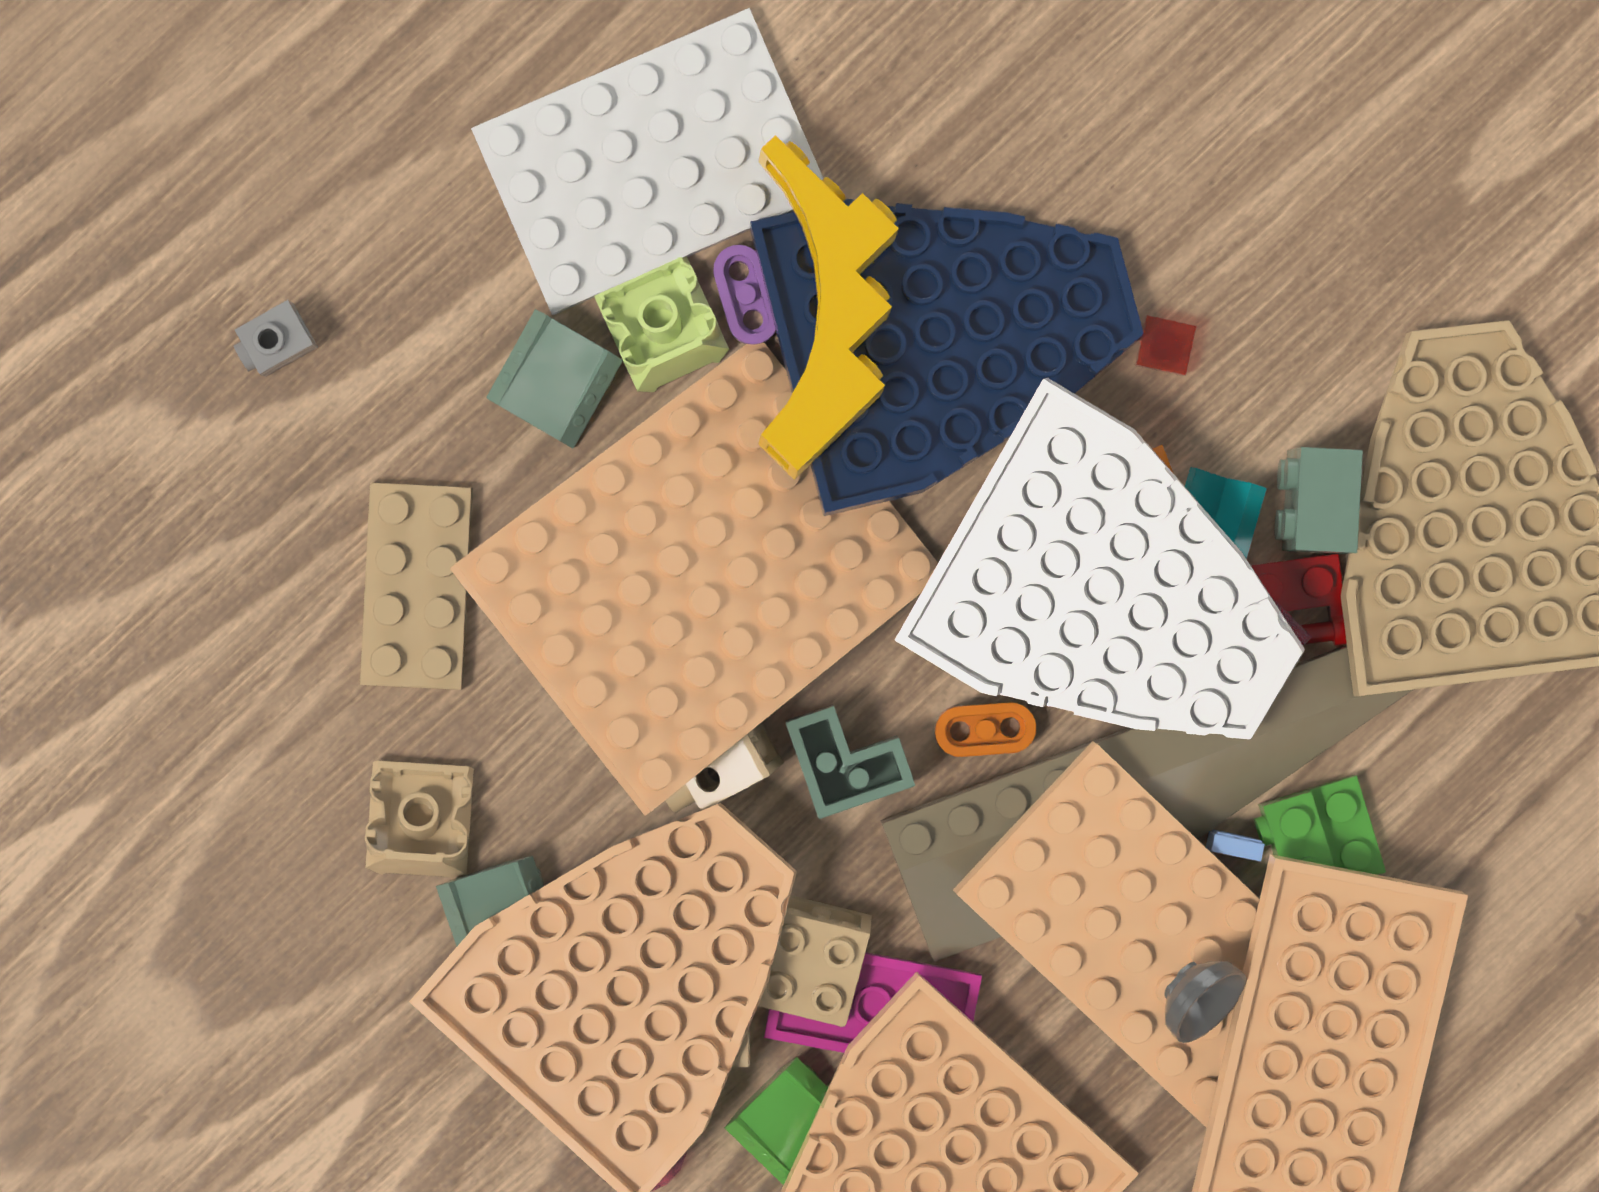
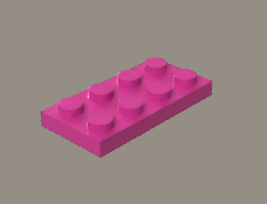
M865 952L845 1026L840 1027L769 1009L764 1038L845 1053L847 1046L916 972L924 977L973 1022L982 975Z

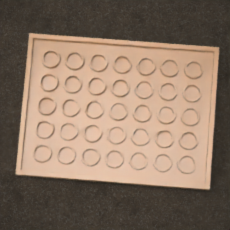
M765 343L744 345L450 568L452 573L645 816L921 594L938 565V562L890 501L823 516L811 465L794 480L758 444L762 432L784 408L792 395L785 368Z

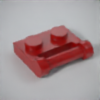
M1339 554L1250 565L1280 612L1327 606L1329 621L1290 626L1302 645L1332 641L1334 646L1347 644L1341 602L1343 585Z

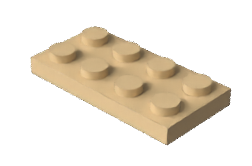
M370 483L360 685L463 689L467 590L450 568L469 554L473 488Z

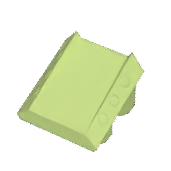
M687 256L679 257L594 296L637 391L655 392L658 387L710 363H719L729 350Z

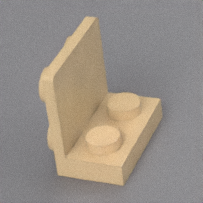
M791 895L769 980L758 1006L840 1027L845 1026L870 937L872 915Z

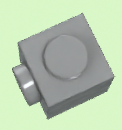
M289 300L235 329L240 342L233 346L248 372L256 368L258 373L265 377L318 348L294 303Z

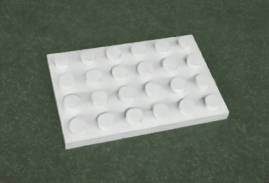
M750 8L471 128L552 315L592 299L601 292L636 278L677 258L689 257L749 231L751 221L792 212L793 209L784 192L758 162L761 148L775 135L784 144L788 141L796 144L810 161L807 167L821 180L823 179Z

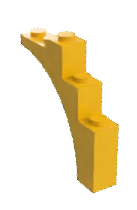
M775 135L761 148L758 162L784 192L802 225L814 263L818 306L814 343L806 369L787 404L762 432L758 444L795 480L883 392L885 385L880 381L883 377L880 369L867 356L861 354L857 358L852 352L888 318L892 306L887 302L890 296L883 286L870 276L864 280L860 274L894 242L899 228L894 224L897 219L893 212L879 199H874L871 202L862 193L847 206L843 202L846 200V196L836 183L828 177H824L821 180L807 167L810 161L796 144L791 141L784 144Z

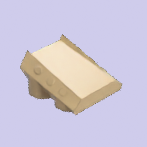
M374 761L370 780L369 823L366 825L365 831L367 847L365 868L381 875L394 873L441 876L451 879L467 875L474 769L469 766Z

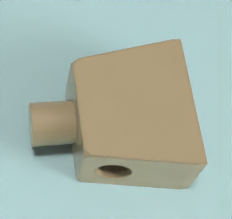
M760 723L665 801L675 813L696 802L700 810H704L770 776L783 764V761L764 726ZM709 767L717 771L720 777L719 782L711 779L708 774Z

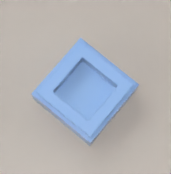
M1212 829L1208 833L1206 848L1212 852L1261 862L1265 844L1257 838Z

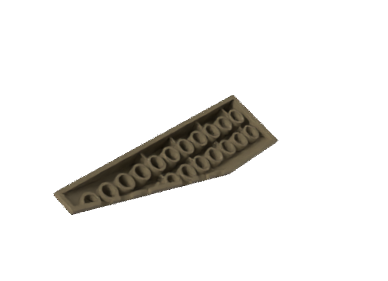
M1347 645L1297 663L1251 739L1230 738L1223 734L1208 733L1207 735L1186 734L1187 731L1156 729L1152 731L1127 727L1092 741L1097 743L1196 839H1199L1413 690L1354 697ZM1092 741L880 820L933 962L1002 937L966 904L953 889Z

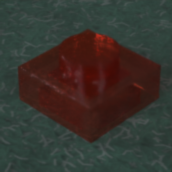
M1149 315L1145 316L1143 324L1144 334L1140 339L1135 366L1186 376L1196 326Z

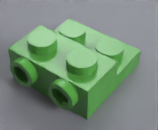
M1356 775L1258 804L1261 816L1254 818L1255 827L1259 839L1265 844L1264 847L1271 845L1273 855L1375 875L1386 872Z

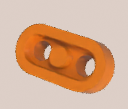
M1014 702L954 706L940 714L935 723L934 734L940 748L952 756L968 757L1020 752L1032 743L1036 734V722L1034 716L1026 707ZM1006 718H1015L1019 724L1017 734L1012 737L1004 736L1000 730V725ZM958 721L965 722L969 728L968 736L961 741L954 740L950 735L951 726Z

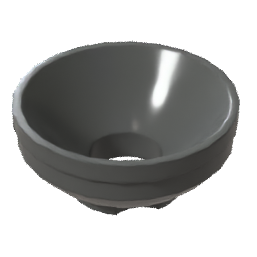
M1210 961L1200 964L1191 962L1183 967L1175 979L1166 987L1164 993L1166 998L1165 1024L1172 1035L1179 1042L1189 1043L1199 1039L1215 1028L1238 1002L1246 985L1245 974L1228 961Z

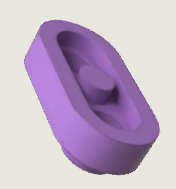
M745 245L727 247L717 256L713 271L729 329L732 335L743 344L755 345L765 343L774 335L776 329L757 252ZM735 263H743L748 267L749 274L742 281L733 280L729 275L730 267ZM757 311L761 314L763 323L758 329H748L744 325L743 317L747 312Z

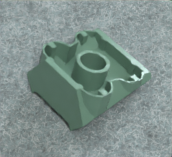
M535 309L486 398L573 449L587 427L605 391L609 389L614 381L615 374L623 360Z
M528 856L479 870L437 885L436 889L456 946L461 943L476 925L544 887V881L541 871L536 867L533 856Z

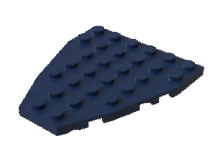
M846 199L843 202L849 206L855 199ZM903 203L887 206L897 219L894 223L899 228L896 238L860 276L864 280L870 276L879 282L889 294L890 299L887 302L892 308L888 318L852 352L857 358L861 354L867 356L880 369L883 374L880 381L885 387L881 396L810 464L823 516L925 492L1007 441L1043 379L1049 378L1076 394L1140 340L1144 332L1118 238L1100 233L1084 234L1078 232L1074 227L1056 224L1053 227L1026 221L1025 216L1007 212L944 207L943 210L912 208V204ZM789 212L751 221L750 231L793 393L806 369L813 347L818 300L814 263L806 237L796 214Z

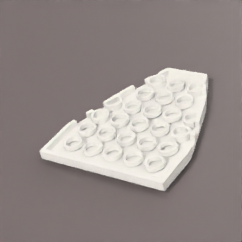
M1049 378L1042 380L895 641L981 693L993 696L1000 694L1026 700L1028 704L1040 707L1047 705L1073 711L1074 715L1134 729L1152 731L1156 729L1187 731L1186 734L1207 735L1208 733L1223 734L1226 737L1251 739L1305 650L1243 553L1137 431Z

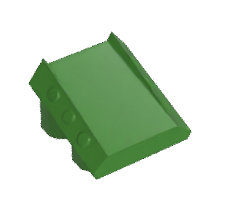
M796 1057L781 1067L738 1109L724 1128L784 1185L828 1087L819 1079L818 1074L809 1065H805Z

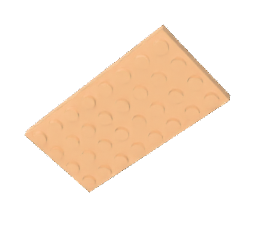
M1092 741L960 881L953 891L1207 1128L1235 1006L1207 1034L1192 1042L1182 1043L1172 1035L1165 1024L1166 998L1164 993L1166 987L1175 979L1178 972L1191 962L1200 964L1210 961H1228L1243 972L1260 899L1097 743Z
M1270 854L1243 973L1246 976V985L1234 1008L1192 1192H1398L1468 899L1467 894L1458 890Z

